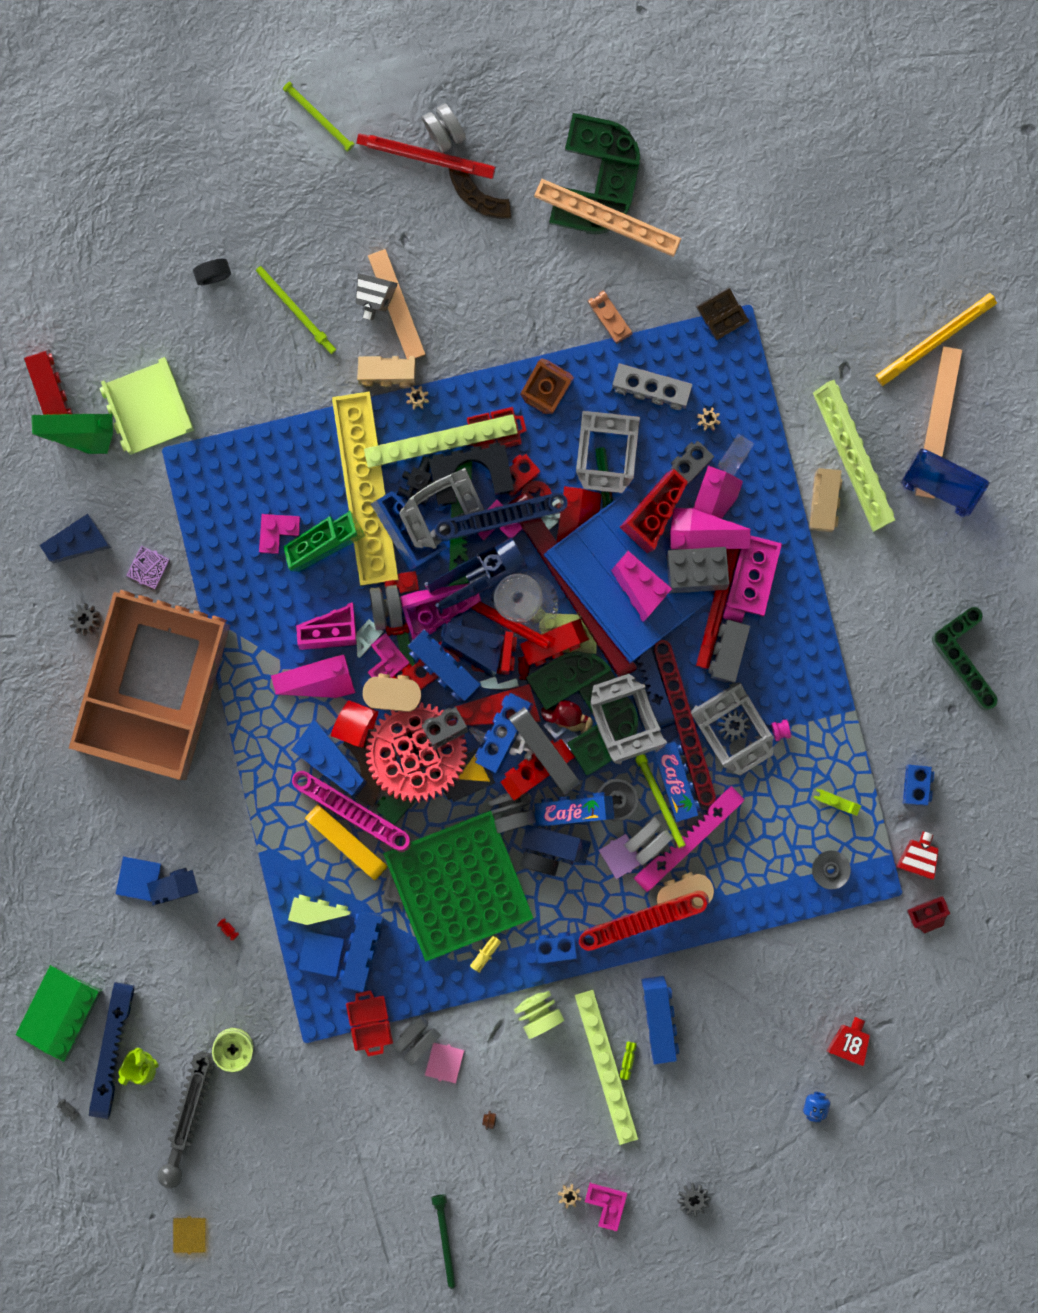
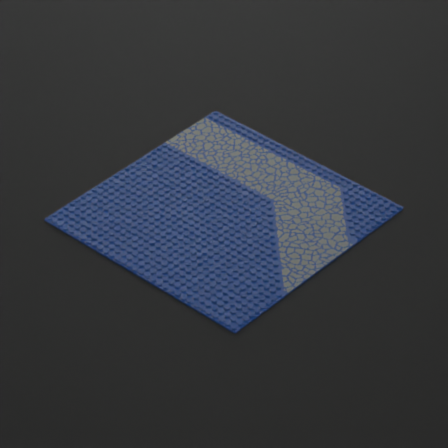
M751 305L741 306L749 322L718 340H715L700 316L634 332L618 344L612 338L413 386L415 390L422 386V392H428L425 399H428L429 403H424L423 409L419 406L413 410L412 403L407 405L406 402L410 398L406 396V393L411 394V388L371 397L378 445L468 425V417L489 413L490 416L493 411L513 407L515 416H523L527 431L520 434L521 445L506 448L509 467L513 465L512 461L518 455L524 456L527 454L541 471L540 475L532 481L545 483L550 488L551 494H563L564 486L584 489L576 473L583 411L640 417L634 478L622 493L612 492L613 501L629 490L636 500L641 503L663 476L670 471L672 467L671 462L678 455L682 457L686 453L684 449L691 442L695 444L699 441L714 455V458L685 487L674 508L694 507L707 467L710 466L725 471L743 481L737 500L722 519L750 528L751 536L782 543L765 615L760 616L748 612L744 614L741 624L749 625L750 629L735 683L740 682L743 689L772 735L771 723H781L782 720L787 719L791 738L787 739L784 737L780 741H775V738H773V755L742 775H738L723 767L693 718L716 799L732 786L745 800L647 893L633 878L653 860L652 858L644 865L640 864L632 869L631 873L627 872L616 879L599 852L600 849L610 844L611 840L615 841L625 834L630 840L654 817L662 824L661 828L655 833V836L664 830H667L672 835L644 773L635 761L636 757L622 761L621 765L614 763L612 760L586 776L574 757L567 765L581 784L564 795L551 776H548L527 791L528 796L520 799L521 802L530 800L531 803L524 806L523 809L524 811L533 810L534 816V803H541V799L553 798V801H559L558 797L570 796V800L576 799V795L587 794V797L591 798L593 793H597L603 783L611 779L626 780L633 785L638 793V805L632 816L623 821L599 820L539 826V828L591 842L586 864L574 861L573 865L562 862V858L556 856L555 860L559 861L556 876L520 867L523 853L527 850V848L521 847L526 826L500 833L534 919L492 935L497 937L501 943L492 954V959L488 960L480 973L475 971L470 965L480 953L479 950L484 948L492 936L425 962L403 903L383 900L389 867L384 870L376 881L367 875L305 819L310 811L319 803L299 792L292 783L293 775L296 772L305 771L388 821L376 810L378 808L376 804L383 796L386 798L389 796L387 793L388 789L382 791V785L380 786L377 801L374 807L350 795L291 751L314 719L319 722L330 736L336 719L348 700L369 707L363 698V687L372 678L368 671L382 661L372 646L359 658L357 656V645L300 650L297 642V625L331 613L330 611L343 608L352 602L355 608L357 633L368 619L374 623L369 589L379 587L382 590L383 599H386L385 582L360 586L354 543L300 572L290 571L288 568L283 546L329 516L335 521L349 512L333 406L167 446L162 449L200 612L207 614L210 619H212V616L224 618L227 620L226 623L231 625L216 680L304 1043L351 1032L353 1026H350L346 1003L354 1002L356 993H360V991L342 987L341 981L338 980L341 970H345L346 967L344 957L346 951H350L351 932H355V917L361 910L384 916L364 992L371 990L374 997H385L388 1019L382 1021L389 1020L390 1023L901 896L900 881ZM541 358L549 360L574 377L553 414L540 412L525 403L520 395ZM618 364L691 383L692 387L686 408L675 410L666 403L658 405L652 403V400L648 398L640 400L634 398V394L627 392L626 395L616 393L615 389H612ZM632 378L628 380V384L631 387H636L638 381ZM648 384L646 389L649 392H655L657 387L654 384ZM672 389L665 390V395L671 398L675 396V392ZM418 394L416 397L413 396L415 402H417L418 399L422 400L420 394ZM713 407L715 414L720 413L719 417L716 418V420L720 421V424H714V431L711 428H707L704 431L703 425H697L701 421L697 415L704 414L703 408L710 411ZM709 415L707 418H705L706 423H710V421H712L711 416ZM517 419L518 430H522L520 419ZM590 431L586 469L598 471L595 449L605 447L609 472L624 473L628 435ZM462 446L423 456L433 459L432 456L444 454L445 457L452 455L451 452L463 450V453L470 452V449L474 447ZM700 451L692 453L693 458L696 460L703 458ZM423 456L381 465L385 494L393 491L397 495L400 486L403 489L409 490L406 485L408 480L402 478L404 471L411 473L413 467L418 468ZM472 462V484L484 510H487L496 500L504 506L521 495L522 490L512 498L508 494L495 496L489 470L480 463ZM522 464L519 470L522 473H527L530 467L527 464ZM682 464L679 466V470L685 474L689 472V467ZM511 476L512 483L514 484L516 480ZM541 489L536 493H530L533 498L540 497ZM586 489L601 494L600 490ZM436 493L429 497L426 507L423 504H418V508L429 531H433L440 521L451 518V505L438 507ZM398 496L405 504L408 502L405 500V497ZM602 496L599 511L603 509ZM673 513L670 519H668L663 532L670 542ZM262 514L300 516L299 536L280 535L279 554L259 553ZM559 521L558 524L549 530L555 541H557ZM496 528L484 541L477 534L469 535L468 538L464 539L467 541V545L464 546L467 549L465 554L470 560L483 551L508 539V537L499 528ZM522 529L513 540L528 569L491 589H486L479 593L480 602L539 633L540 613L578 614ZM450 540L441 542L447 546V549L411 570L393 543L397 573L416 571L418 591L427 590L425 582L429 584L441 575L449 572ZM760 553L753 555L756 562L764 560L763 555ZM459 557L454 563L459 565L465 563V561H462V558ZM756 571L749 572V577L752 580L759 579V574ZM397 588L399 597L417 592L413 591L400 594L399 588ZM751 589L744 591L747 598L755 596L754 591ZM713 599L661 639L668 641L672 646L691 712L696 705H702L730 687L729 683L710 679L709 669L696 666ZM471 608L465 611L462 622L464 627L498 635H505L506 631L513 632ZM402 609V624H405L407 621ZM462 613L457 614L453 618L459 617ZM723 616L720 626L727 621V619H723ZM386 617L387 626L391 627L389 617ZM443 624L436 628L435 632L429 634L438 643L442 641L440 636ZM409 630L408 636H409V641H410V643H411L414 639H412V636H411V633H410V630ZM513 632L514 637H517L516 652L512 651V656L515 657L514 671H510L509 675L495 674L493 677H496L498 684L517 679L518 685L521 687L529 684L527 680L519 679L518 657L525 656L520 644L528 640ZM391 634L388 636L399 649L397 635L393 636ZM717 636L715 645L717 642L720 643L721 637ZM596 644V654L594 655L603 659L610 666V668L612 669L611 671L613 672L615 677L618 678L613 668L605 658L604 654ZM654 644V645L651 647V651H652V654H653V657H654V660H655V663H656V666H657V669H658V672H659V668H658V665H657V661H656V658H655V655H654V646H655V644ZM660 644L657 647L660 654L668 652V648L664 644ZM345 655L355 690L354 694L339 698L276 695L271 678L272 675ZM712 655L711 662L715 661L716 655ZM551 656L546 658V663L537 667L535 663L529 665L528 676L555 659ZM459 657L460 662L458 664L479 683L480 681L492 678L488 673L473 671L471 668L472 664ZM638 657L633 661L637 670L630 673V675L640 684H644L647 679L641 678L645 672L639 671L642 664L636 663L640 658ZM665 663L663 664V670L666 673H671L673 665ZM423 667L418 668L416 671V675L419 678H423L427 674ZM402 671L397 673L395 676L398 677V675L403 674ZM437 678L421 690L420 704L423 703L424 708L431 704L432 710L437 706L439 709L438 713H440L442 710L453 709L455 706L511 689L492 690L480 686L465 702L462 699L458 702L451 695L453 691L448 686L444 688L437 681L439 679ZM671 681L668 687L671 691H677L679 685L677 682ZM530 686L540 718V722L536 723L550 741L557 742L544 727L547 721L541 715L543 705ZM579 691L564 699L577 704L582 710V714L593 720V726L597 725L595 717ZM632 694L628 696V698L630 699L631 703H633L637 712L638 727L636 734H638L646 730L640 718L634 700V696ZM654 695L655 698L652 702L660 705L662 698ZM677 699L674 701V707L677 710H682L684 702ZM741 705L735 708L738 711L737 716L744 712ZM374 709L379 711L375 725H381L379 719L386 720L385 713L391 716V710ZM746 713L741 718L742 720L748 718ZM681 718L679 725L685 729L689 727L690 722L687 718ZM721 718L709 724L729 758L761 738L750 720L744 723V725H749L750 729H743L748 735L745 737L740 733L742 740L738 741L735 736L734 742H730L731 735L726 740L723 739L726 734L725 731L719 734L718 731L724 729L723 726L717 725L718 722L724 723ZM730 721L731 725H729V728L737 731L738 723ZM494 724L467 726L468 732L462 738L466 740L467 744L464 747H467V752L463 754L480 747L483 748L486 742L484 737L488 730H492ZM675 725L660 730L667 744L676 742V745L680 744L681 746ZM397 726L393 729L392 732L396 734L400 733L402 731V727ZM375 728L374 730L368 729L366 740L368 738H373L370 734V731L376 732ZM576 731L575 733L579 736L581 731ZM330 736L361 774L357 759L349 749L343 746L344 741ZM688 736L685 738V744L688 747H693L695 739ZM496 744L491 745L489 749L492 755H496L499 750ZM394 747L393 749L396 755L395 761L399 763L400 768L404 773V770L401 765V758L397 755L396 749ZM450 747L442 750V753L446 755L452 752ZM523 751L521 754L517 753L516 755L509 753L499 773H494L490 770L495 784L455 802L452 799H447L444 789L442 790L443 796L438 795V793L435 794V800L428 796V802H426L424 797H422L420 803L416 800L394 826L406 832L411 842L488 811L499 809L498 804L489 806L488 802L499 795L508 793L501 784V781L506 778L504 774L513 767L517 770L519 768L518 764L525 760L524 757L527 751ZM650 751L645 753L648 759L647 764L673 817L654 753ZM383 752L381 757L387 758L391 755V752ZM683 753V755L680 756L682 764L686 763V759ZM692 755L690 762L697 766L700 764L701 759L698 755ZM424 757V760H425V761H428V762H429V761L432 760V759H429V758ZM409 761L406 764V767L413 768L416 765V763L414 761ZM424 766L421 767V772L423 774L426 773V769L424 768ZM391 768L388 774L391 776L395 775L398 770ZM436 772L431 774V778L438 779ZM690 773L686 774L688 782H692ZM702 773L697 774V783L704 784L706 776ZM306 777L300 778L298 785L305 786L308 779ZM816 789L827 791L861 805L858 815L855 816L817 801L813 798V796H820ZM703 792L701 799L703 802L708 803L711 801L712 796L709 792ZM692 793L693 799L697 800L696 793ZM614 797V798H613V799H614L613 802H614L615 804H616V803H617V804L620 803V798H619V797ZM699 803L700 811H698V816L675 822L681 836L687 838L686 831L693 832L692 825L698 827V820L704 822L703 815H707L709 806H703ZM319 804L387 865L383 853L393 848ZM715 808L713 809V811H714L713 816H714V817H716V816L721 817V816H722V815L720 814V812L722 811L720 808H719V809H715ZM501 813L493 814L494 819L501 818ZM399 837L396 840L397 846H402L406 843V838ZM674 837L654 858L664 856V852L671 853L670 846L676 848ZM641 846L636 850L637 853L643 849ZM837 851L848 859L851 873L848 881L842 887L826 889L814 880L812 865L815 858L822 852ZM538 852L537 855L544 857L545 853ZM657 861V870H665V861ZM829 866L827 868V872L830 874L833 873L834 868L832 866ZM692 872L693 875L701 874L706 876L713 885V898L701 913L671 923L669 922L642 933L640 932L591 951L584 950L579 945V938L586 929L657 905L656 896L659 889L664 887V882L672 879L677 882L682 880V875ZM299 894L311 897L310 901L317 903L318 899L329 902V906L336 907L339 904L347 906V911H351L350 915L309 925L288 920L294 897L299 898ZM306 931L344 939L337 977L298 969ZM569 932L570 935H574L577 959L538 964L535 940H538L540 935L550 934V938L558 937V933ZM587 935L585 937L588 943H594L592 936ZM565 940L560 943L559 947L562 951L566 952L570 950L571 944ZM544 943L541 945L540 950L543 954H548L551 952L552 947L550 944ZM370 995L360 996L359 1000L368 999Z

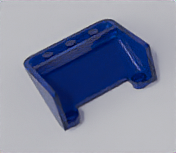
M923 448L913 456L900 482L909 491H914V489L918 488L956 507L955 513L961 517H969L990 484L985 478Z

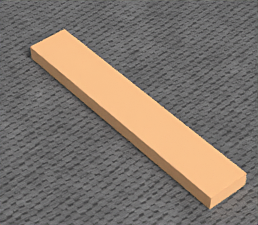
M386 249L368 255L375 277L398 283ZM398 283L388 306V311L406 359H409V356H415L417 359L425 356V352Z

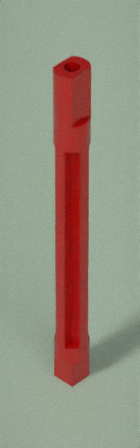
M360 133L357 137L356 144L367 146V148L493 179L496 166L374 135L369 136Z
M726 549L729 586L727 590L715 591V597L713 598L696 663L697 667L709 669L740 549Z

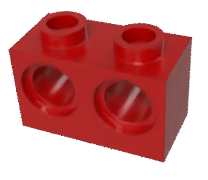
M527 454L524 456L518 455L512 461L513 465L509 467L511 476L516 480L513 484L514 492L508 493L511 498L541 473ZM527 464L530 470L527 473H522L519 470L520 465Z

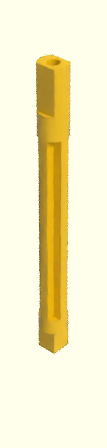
M990 293L915 348L875 375L878 383L884 386L970 322L997 304L995 297Z

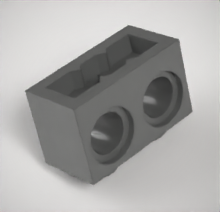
M699 441L695 444L691 442L684 449L686 453L682 457L678 455L671 462L672 467L670 471L675 469L688 481L687 485L714 458V455ZM700 451L703 458L696 460L693 458L692 453ZM682 464L687 465L689 472L681 473L679 466Z
M456 707L444 710L440 716L436 718L431 717L422 725V729L434 750L468 732L467 726ZM451 719L458 721L454 726H450L447 723ZM434 728L441 730L437 735H432L430 732Z

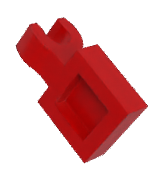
M416 571L398 574V580L384 581L385 589L386 586L396 585L399 588L400 594L419 590Z

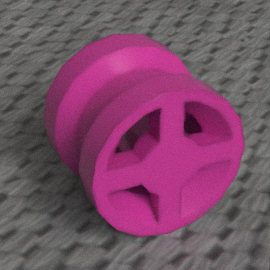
M787 719L782 720L781 723H771L775 741H780L784 737L787 739L791 738Z

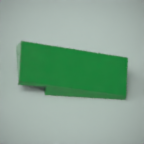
M349 511L335 521L329 516L283 546L289 570L300 572L365 537L366 535L353 513Z

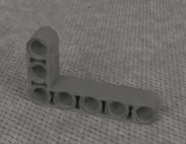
M525 707L509 718L564 795L581 784Z

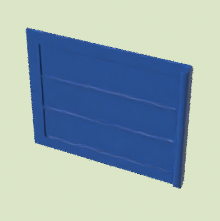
M628 490L543 555L623 653L626 660L631 663L715 596L711 591L668 593L648 618L642 622L640 614L635 606L633 607L630 598L623 591L611 570L629 551L669 586L666 555L668 550L677 549H671V542L663 533L657 542L655 550L646 553L619 528L640 504Z

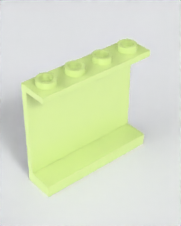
M165 357L158 359L159 363L108 383L101 381V394L109 402V405H107L108 412L114 415L116 420L113 423L117 434L121 433L123 439L120 441L124 452L127 451L130 455L194 431L171 368Z

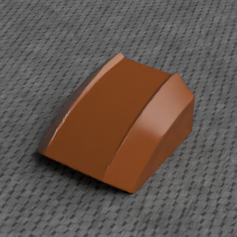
M541 358L520 395L525 403L540 412L553 414L574 377L549 360Z

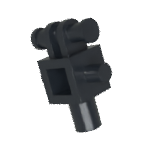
M423 456L418 468L413 467L411 473L404 471L402 478L408 480L406 485L409 490L403 489L400 486L397 496H403L408 501L415 495V493H412L413 490H416V493L433 483L430 481L432 474L429 473L431 468L430 458ZM429 497L420 504L426 507Z

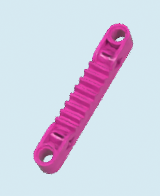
M299 771L293 775L292 783L294 787L307 797L398 852H405L410 848V837L398 827L305 771ZM302 777L308 779L305 786L298 785V781ZM397 838H406V843L403 846H397Z
M732 786L729 787L709 806L707 815H703L704 822L698 820L699 826L692 825L693 832L686 831L687 838L682 836L686 846L678 848L675 841L676 848L669 847L671 853L664 852V856L654 858L633 879L647 893L742 804L745 799ZM714 808H715V809H719V808H720V809L722 810V811L720 812V814L722 815L721 817H719V816L714 817V816H713V814H714L713 809H714ZM657 861H665V870H657Z

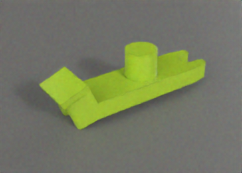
M816 789L820 796H813V798L817 801L855 816L858 815L861 805L827 791Z

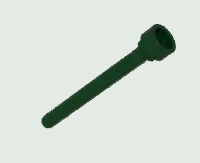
M446 1194L434 1195L431 1197L434 1208L437 1209L448 1287L453 1289L456 1284L444 1209L447 1203Z

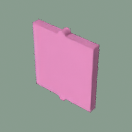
M434 1042L425 1076L436 1078L439 1081L444 1080L456 1083L464 1050L451 1047L450 1044L446 1046Z

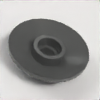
M832 850L822 852L813 862V878L823 888H840L850 877V863L840 852ZM829 866L834 868V872L831 874L827 872Z

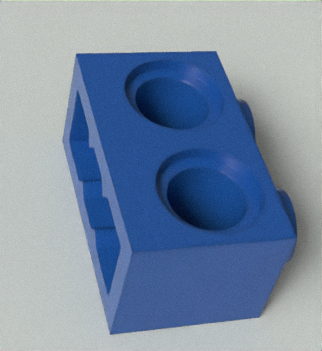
M906 765L903 793L904 804L927 806L929 802H932L933 791L930 790V783L934 781V771H931L932 767ZM918 770L922 771L925 775L922 781H918L915 777ZM917 789L923 793L921 800L914 798V792Z
M569 932L558 933V937L550 938V934L540 935L539 939L535 940L538 964L577 959L574 935H570ZM565 940L571 944L570 950L566 952L562 951L559 947L560 943ZM544 943H548L552 947L551 952L548 954H543L540 950L541 945Z

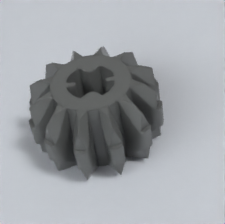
M84 603L83 609L80 605H76L78 611H70L75 616L68 617L69 621H74L70 628L76 627V634H79L82 630V636H86L87 630L93 635L94 631L92 628L94 627L97 630L100 628L95 625L96 622H102V619L96 618L100 615V612H94L95 606L93 605L88 609L87 603ZM86 615V617L89 618V621H86L84 624L81 621V618H85Z
M735 709L733 716L731 712H728L726 714L728 718L725 716L720 717L724 723L718 722L717 725L723 726L724 729H720L718 732L719 734L724 731L726 732L723 737L724 740L731 735L730 742H734L735 736L738 741H741L740 733L745 737L748 735L743 729H750L749 725H744V723L749 721V718L741 719L745 714L744 712L737 716L738 711ZM730 721L738 723L737 731L729 728V725H731Z
M691 1183V1189L684 1185L683 1188L686 1193L682 1191L678 1193L684 1198L677 1199L678 1203H684L680 1206V1210L682 1211L687 1208L686 1215L688 1216L693 1211L694 1217H697V1210L704 1214L705 1212L702 1207L709 1208V1204L704 1201L711 1200L710 1196H704L708 1193V1190L704 1189L701 1191V1184L696 1189L694 1183ZM695 1195H697V1199L699 1201L690 1204L691 1201L689 1198H693Z

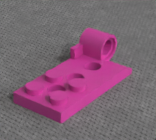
M751 536L750 549H740L723 619L742 623L745 612L760 616L765 615L782 543ZM760 553L763 555L764 560L756 562L753 555ZM756 571L759 574V579H750L749 572ZM751 589L754 591L755 596L747 598L744 591Z

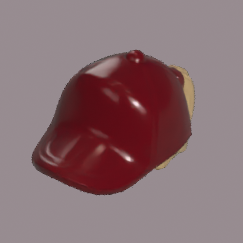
M562 700L556 707H551L548 710H545L544 707L541 709V715L545 721L557 724L559 727H565L572 732L581 731L582 734L593 726V720L583 715L580 707L571 701Z

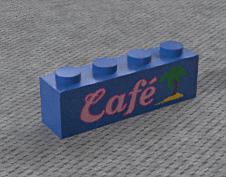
M671 742L658 752L653 750L675 822L698 816L700 806L698 801L694 800L692 793L695 791L692 782H688L686 774H689L686 763L682 764L680 758L683 755L680 744L676 745V742Z
M605 792L593 793L591 798H588L587 794L576 795V799L570 800V796L558 797L559 801H553V798L541 799V803H534L536 827L615 819L612 796H605Z

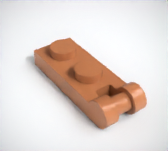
M603 290L598 293L599 296L594 299L591 298L587 302L614 342L618 344L632 335V331ZM603 302L606 306L600 309L598 305Z

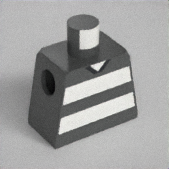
M358 273L355 302L357 305L365 306L363 318L374 320L376 310L386 312L398 283Z

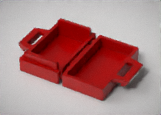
M513 407L491 412L490 416L492 419L513 415L517 434L466 446H481L482 449L489 448L490 444L497 443L496 440L501 445H505V448L521 445L520 434L527 431L523 416H515ZM489 413L468 417L467 423L469 425L491 420ZM517 419H520L522 430H518Z
M371 990L356 993L355 1001L346 1003L350 1026H353L351 1033L355 1051L365 1049L368 1057L383 1054L384 1045L393 1044L389 1020L382 1021L388 1019L385 997H374ZM370 995L368 999L359 1000L360 996ZM380 1046V1050L369 1052V1048Z

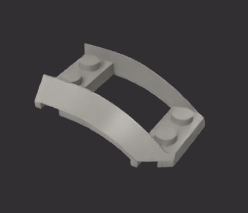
M583 411L576 473L584 489L622 493L634 478L640 417ZM590 431L628 435L624 473L586 469Z
M465 468L428 485L412 496L400 511L401 519L415 547L423 548L424 546L434 549L442 542L436 538L434 530L429 531L418 508L419 503L433 494L452 485L464 513L458 516L484 510ZM441 526L439 529L440 533L444 536L450 533L447 526Z
M627 674L593 686L591 697L592 711L602 739L614 763L621 765L622 761L653 750L658 752L667 744L651 709L644 684H640L633 676ZM633 694L646 731L615 741L601 705Z
M739 682L729 684L730 687L700 706L696 705L691 714L723 767L738 775H742L773 755L772 743L774 737ZM741 705L761 738L729 758L709 724Z

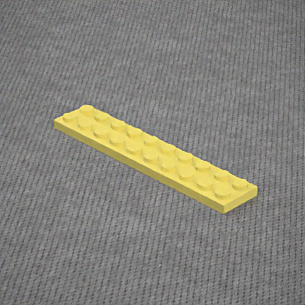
M370 391L332 397L348 508L366 535L354 542L360 586L398 580L393 541L371 506V503L386 494L381 465L368 468L364 453L365 448L378 446Z

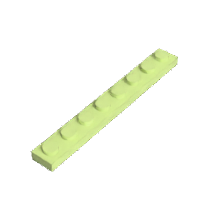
M508 415L365 448L364 453L368 468L514 435L517 434L514 416Z
M592 989L576 994V1002L619 1144L638 1140L594 991Z

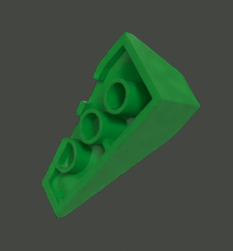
M112 414L31 415L32 435L66 445V447L80 450L86 454L108 453L113 435Z

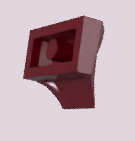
M940 896L908 909L907 913L913 927L920 929L925 934L944 926L945 919L950 914L944 896Z

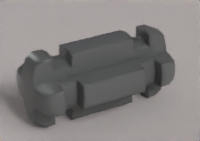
M62 1099L57 1104V1108H61L60 1111L66 1117H70L71 1121H74L79 1116V1112L76 1113V1109L69 1103H66L65 1099Z

